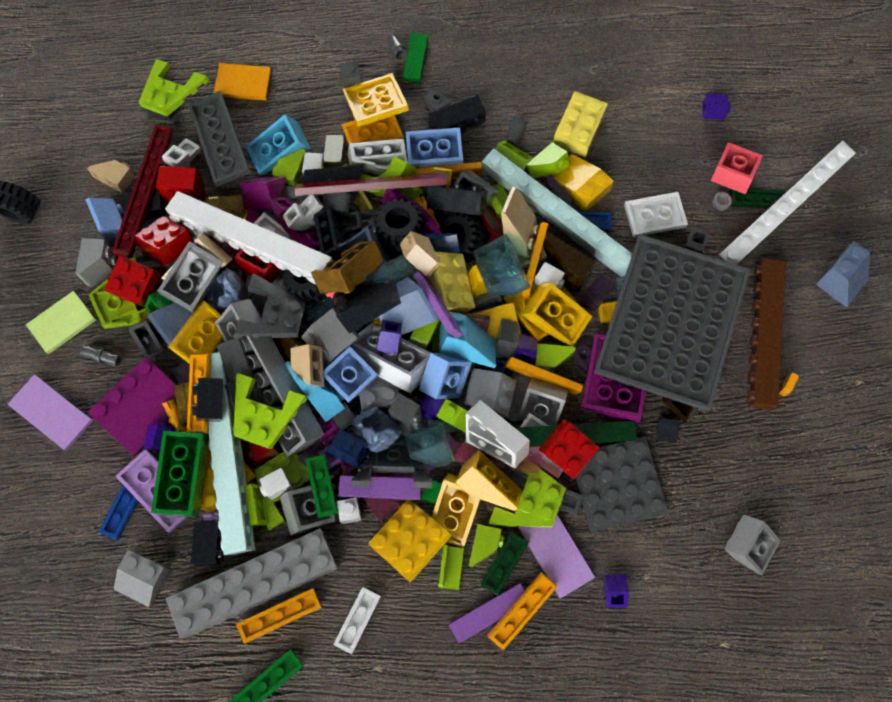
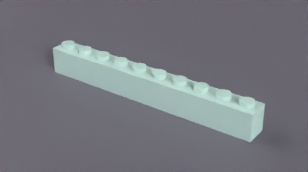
M492 149L482 161L483 172L509 192L512 186L516 187L530 208L536 209L535 212L621 278H625L632 256L631 252L497 150Z
M217 352L211 354V378L223 379L221 422H209L208 447L212 457L213 487L216 490L217 497L215 504L219 513L218 527L222 537L221 549L224 555H236L254 551L255 543L244 489L247 483L241 439L233 436L234 412L224 386L230 383L220 354Z

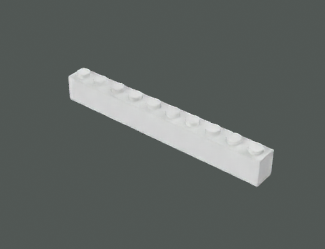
M844 141L840 142L716 258L735 265L738 264L854 156L856 152Z
M178 191L165 208L172 221L184 223L189 229L194 230L195 228L207 236L211 235L221 243L227 242L234 249H243L248 255H256L266 263L272 262L282 270L288 269L297 277L304 276L313 284L316 283L311 272L323 270L327 267V262L333 261L332 257Z

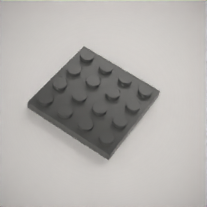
M646 437L638 438L636 441H625L600 447L575 477L579 494L583 495L581 502L590 533L669 514Z

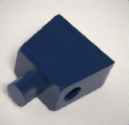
M340 429L332 439L326 453L358 469L366 458L368 448L363 440Z

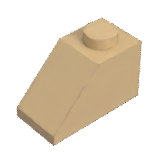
M112 160L88 167V171L94 178L121 193H124L135 178L131 171L132 167L125 162L120 163Z
M410 231L402 240L400 247L404 257L426 277H430L440 265V262L429 238Z
M307 344L290 348L291 368L307 385L324 387L322 347Z

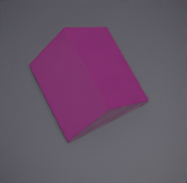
M258 177L241 183L246 209L273 210L270 202L271 198H280L287 178Z

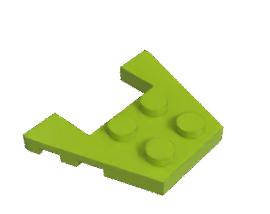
M156 59L138 103L145 109L169 116L184 103L183 99L189 94L194 95L201 84L206 85L210 80L206 75L197 72L193 73L184 86L163 79L171 67L167 62Z
M135 257L130 259L134 262H137ZM108 279L89 294L104 329L130 326L145 319L152 323L147 317L150 313L146 308L138 311L134 303L104 291Z
M237 373L233 436L272 449L286 430L289 421L298 413L299 407L302 403L306 402L308 396L289 390L283 409L279 410L250 400L256 379Z
M282 452L255 470L258 485H262L259 479L280 468L284 470L293 487L292 490L299 489L310 482L306 462L296 454L287 457ZM332 483L333 490H335L336 487H335V485ZM282 495L273 500L269 499L268 496L264 497L269 523L267 529L269 531L286 522L275 505L280 501Z
M527 458L516 468L509 466V469L528 475L518 509L514 514L494 507L489 525L553 528L566 488Z

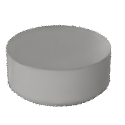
M718 192L712 200L713 207L719 211L727 210L732 203L731 196L726 192Z

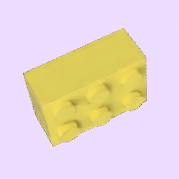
M574 91L556 130L553 143L566 151L586 158L603 120L608 103Z
M435 252L440 265L428 278L447 309L462 315L474 309L475 304L463 254Z

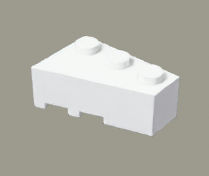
M403 139L349 144L347 152L349 165L363 164L362 172L382 175L388 169L394 156L408 163Z
M483 401L477 402L466 413L467 443L513 468H516L528 456L530 440Z

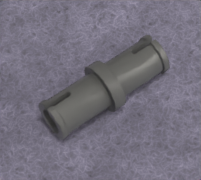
M84 345L81 349V356L95 359L98 363L105 362L119 366L122 361L120 354L108 352L105 348L98 349Z

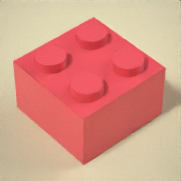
M728 142L711 181L746 194L763 155Z

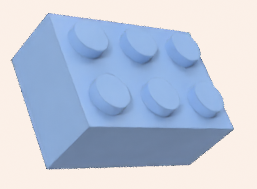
M460 128L406 132L408 163L416 168L463 164Z

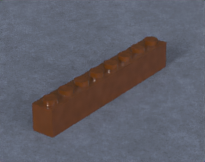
M763 258L759 264H756L754 270L757 280L753 287L756 297L752 304V310H755V314L751 321V328H754L750 339V346L753 347L752 353L749 356L751 371L748 374L750 389L747 392V401H749L750 408L772 411L779 405L786 261Z

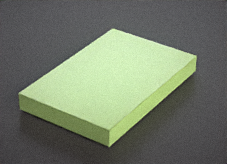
M72 291L27 323L26 326L44 351L50 354L95 322L96 319L78 295Z

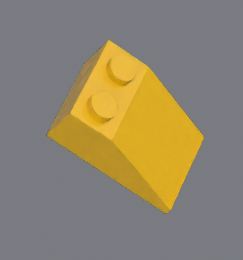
M571 154L569 156L570 165L558 175L547 176V179L582 211H588L610 192L614 180L600 168Z
M551 282L540 283L521 312V315L533 325L568 346L575 345L593 317Z
M480 450L462 465L456 480L459 488L470 496L514 511L518 509L523 490Z
M448 473L443 480L431 518L452 535L447 541L448 543L464 548L481 499L470 496L467 492L462 491L456 483L458 476Z

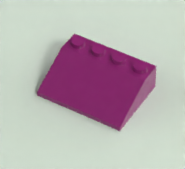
M595 334L582 408L618 420L640 423L646 391L594 373L606 336Z
M145 357L95 404L88 413L135 456L144 447L148 425L157 424V421L169 423V417L162 403H169V400L175 399L177 408L181 412L188 405V396L148 357Z

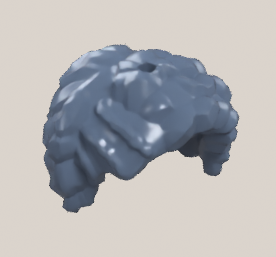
M227 268L220 275H216L206 294L207 301L217 312L225 311L231 303L245 299L247 288L242 278L236 272Z
M377 406L360 412L352 423L356 437L363 440L370 451L377 453L388 449L401 434V427L395 421H392L388 414L384 415L382 410L379 411Z

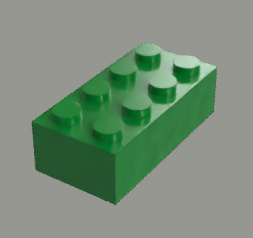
M163 431L151 513L199 518L208 455V436L201 433Z

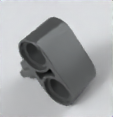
M344 192L324 194L322 203L324 207L321 210L330 206L338 215H348L350 212L360 211L358 205L351 203V194Z

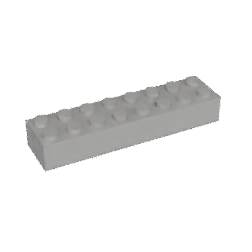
M251 299L231 303L216 320L215 324L225 342L235 339L234 335L239 319L260 324L261 318ZM242 336L241 342L265 405L282 410L289 390L303 395L284 364V358L281 356L271 336H260V338ZM307 402L302 403L297 410L298 413L294 418L292 417L286 426V430L278 439L287 457L306 450L324 435Z
M318 529L165 599L179 638H188L339 568L324 532Z

